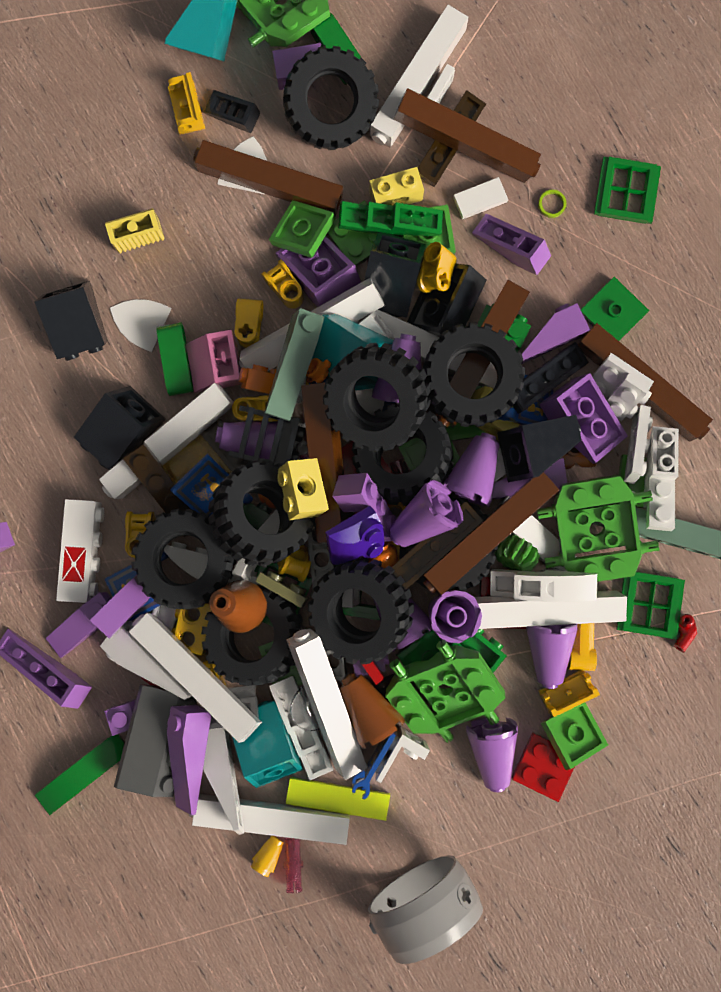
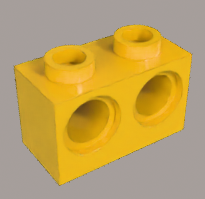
M209 603L198 608L200 617L196 621L190 619L188 615L189 609L175 610V618H178L176 628H172L171 632L193 654L204 655L206 653V650H203L202 642L206 641V635L201 633L202 626L207 627L208 620H205L207 612H212ZM185 632H191L195 636L193 645H187L184 642L183 636Z

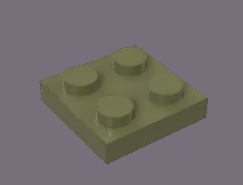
M269 570L268 573L260 572L255 582L300 608L305 606L309 599L305 595L307 590L295 583H291L290 586L283 582L285 578L274 571Z

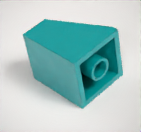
M192 0L166 37L165 44L225 61L237 0Z
M338 314L322 315L324 316V321L312 359L318 358L322 362L329 360L331 362V366L328 369L330 373L354 349L360 346L365 348L370 343H377L378 347H381L384 343L392 344L394 340ZM361 377L356 382L355 391L373 389L378 377Z
M264 701L258 704L259 720L262 723L244 742L239 743L232 736L243 776L256 788L304 770L275 701Z

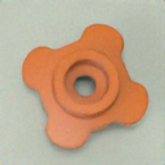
M313 358L306 374L307 382L322 383L328 376L331 362L329 360L322 362L318 358Z

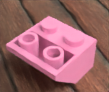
M232 330L205 334L186 344L195 393L205 391L213 383L221 385L222 388L242 385L239 382L241 367L239 365L236 339Z

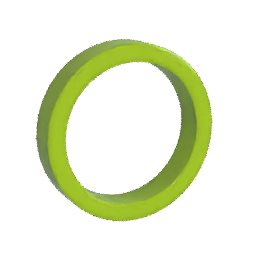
M548 190L539 199V210L548 218H556L564 212L566 198L560 191ZM555 194L559 196L563 203L562 210L555 214L546 212L542 206V199L546 195Z

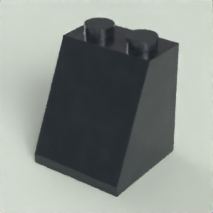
M378 232L370 251L364 279L365 281L371 278L383 299L385 306L378 310L389 313L393 317L407 318L426 247L425 243Z
M90 280L43 294L34 301L56 359L64 358L65 361H69L79 357V353L87 350L89 354L103 350V346L108 340Z
M128 386L106 392L74 438L84 450L90 452L98 460L102 467L111 470L123 460L125 454L147 440L166 418L137 391Z
M572 415L522 425L498 432L497 435L508 483L539 477L582 440L580 434L581 427L577 416Z

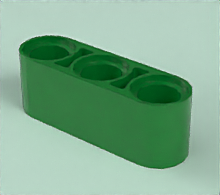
M330 13V17L310 30L315 42L321 43V47L326 46V49H330L333 46L341 47L340 50L347 52L349 49L355 52V57L361 58L332 13ZM340 78V80L343 82V84H344V85H347V83H346L343 79Z
M182 322L157 326V337L168 395L174 396L194 392L186 348V335Z

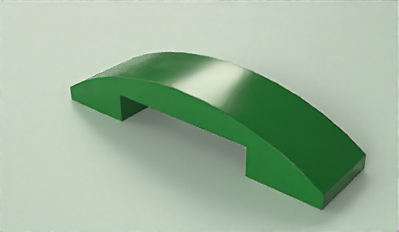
M119 734L111 735L35 794V797L49 816L121 760L125 742Z

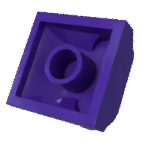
M371 506L325 532L332 565L347 563L361 556L366 559L375 558L383 551V525L376 511Z

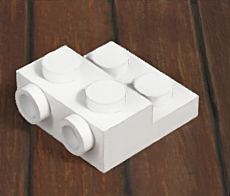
M612 353L592 375L617 419L620 421L625 417L631 419L639 408L637 404L644 405L652 394L649 389L654 381Z

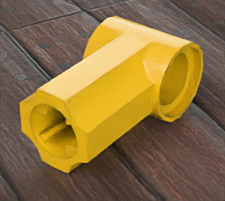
M594 623L577 624L578 629L567 666L568 670L595 671L597 653L594 648Z

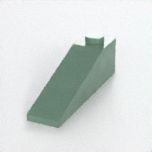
M299 308L292 315L265 408V414L290 421L301 391V385H303L319 339L324 316Z

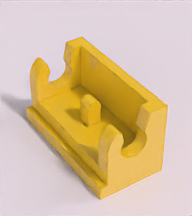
M191 72L170 78L168 80V90L179 134L182 135L205 129Z
M579 670L564 677L563 683L555 689L542 688L538 690L548 713L555 717L599 696L597 688L590 681L591 676L584 670Z

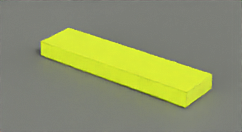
M290 777L286 804L386 821L390 793L370 790L369 796L366 799H362V795L366 790L357 788L355 793H352V787Z

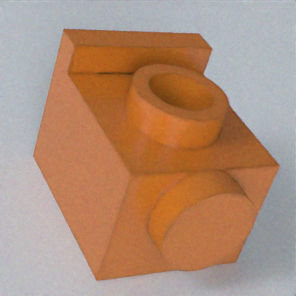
M253 364L252 369L242 367L239 375V382L242 383L241 388L270 394L277 369H270V373H268V367Z

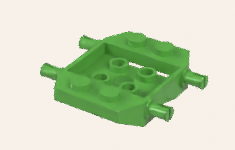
M237 0L236 8L238 7L254 23L258 30L257 33L248 38L252 48H255L264 40L270 46L287 47L330 17L328 0H287L283 5L276 4L278 0Z
M619 475L561 484L553 504H551L552 507L537 510L538 519L548 517L556 519L561 553H559V556L544 558L546 569L561 566L568 572L597 573V582L634 576L642 554L659 551L658 540L644 543L640 541L635 509L637 503L653 501L651 490L635 493L630 490ZM593 522H601L603 524V529L600 533L592 534L590 532V525ZM621 546H625L626 549L582 557H575V554L609 549Z
M442 640V643L439 641L436 644L439 652L429 660L415 661L405 666H402L398 659L390 663L389 666L395 674L386 688V698L403 716L405 723L413 734L439 733L444 741L448 743V740L451 742L454 738V735L448 728L482 715L487 718L490 725L499 722V717L493 710L506 698L505 690L478 651L458 645L450 647L446 640ZM411 681L415 682V684L420 689V692L426 697L428 702L431 704L433 710L436 712H431L426 703L423 701L418 692L410 683ZM445 684L451 687L444 689L440 688L439 686Z

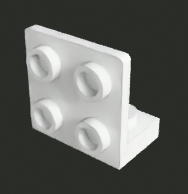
M400 726L399 730L395 731L396 737L376 770V781L382 782L401 747L404 748L403 752L413 759L417 760L419 756L425 760L430 751L427 741Z

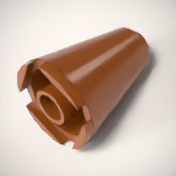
M247 580L230 582L215 591L209 601L210 609L226 629L237 633H245L259 626L267 611V601L258 585Z
M353 672L341 680L343 684L339 689L357 742L362 749L366 748L365 743L370 742L373 746L397 731L398 729L395 725L399 721L402 725L404 724L405 719L362 674L356 675Z

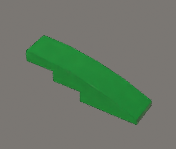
M342 201L339 209L338 228L370 233L382 232L392 235L440 236L442 234L443 210L397 202L392 206L368 202L367 205Z

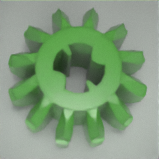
M517 535L507 536L497 546L495 551L498 562L502 563L503 567H507L509 570L532 571L540 557L537 548L533 547L532 543L527 542L525 538H519Z

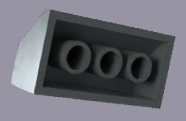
M140 684L114 783L115 788L150 797L174 796L167 723L171 706L197 705L198 701L193 696L184 700L160 686Z

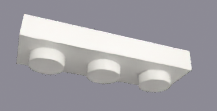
M640 405L633 416L624 482L634 484L646 472L647 462L644 461V455L647 453L650 445V440L647 439V432L650 431L653 418L650 417L651 407Z

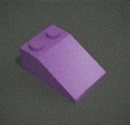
M326 236L312 258L282 248L276 252V256L279 260L282 259L302 290L317 307L361 283L356 266Z
M590 373L571 379L539 404L548 420L572 415L577 416L581 427L580 434L582 440L574 447L592 464L599 461L628 437Z

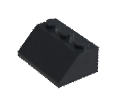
M455 264L449 289L446 291L434 289L429 293L421 291L407 323L438 337L446 330L452 331L456 325L462 324L463 327H466L487 279L471 265Z

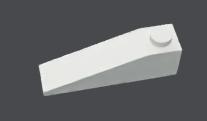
M510 496L505 497V498L500 502V504L495 508V510H496L501 504H503ZM532 515L510 534L512 536L517 535L522 539L525 538L527 542L532 543V546L538 550L539 559L544 563V558L559 556V553H561L559 540ZM561 566L550 567L553 571H567Z
M127 621L110 639L107 637L100 645L106 652L107 657L118 665L184 700L192 697L129 633L133 628L132 621Z
M225 728L209 729L203 770L233 830L239 835L244 834L230 735Z

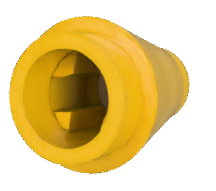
M270 836L252 858L251 868L266 877L271 872L274 873L284 842L275 836Z

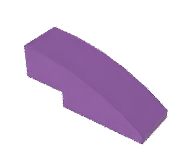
M133 578L90 621L110 639L151 597H147L142 592L143 587L137 585L135 578Z

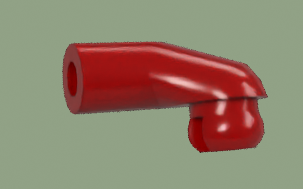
M684 614L680 617V637L674 644V647L683 653L697 635L696 623L690 614Z

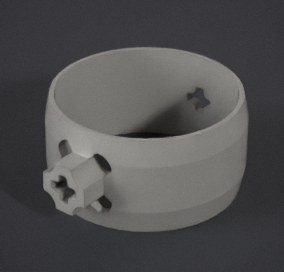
M451 855L441 856L414 867L381 890L368 907L370 916L369 927L373 934H378L385 949L397 963L410 964L429 958L459 940L477 923L482 915L483 906L474 884L460 862ZM387 898L392 900V908L387 905Z

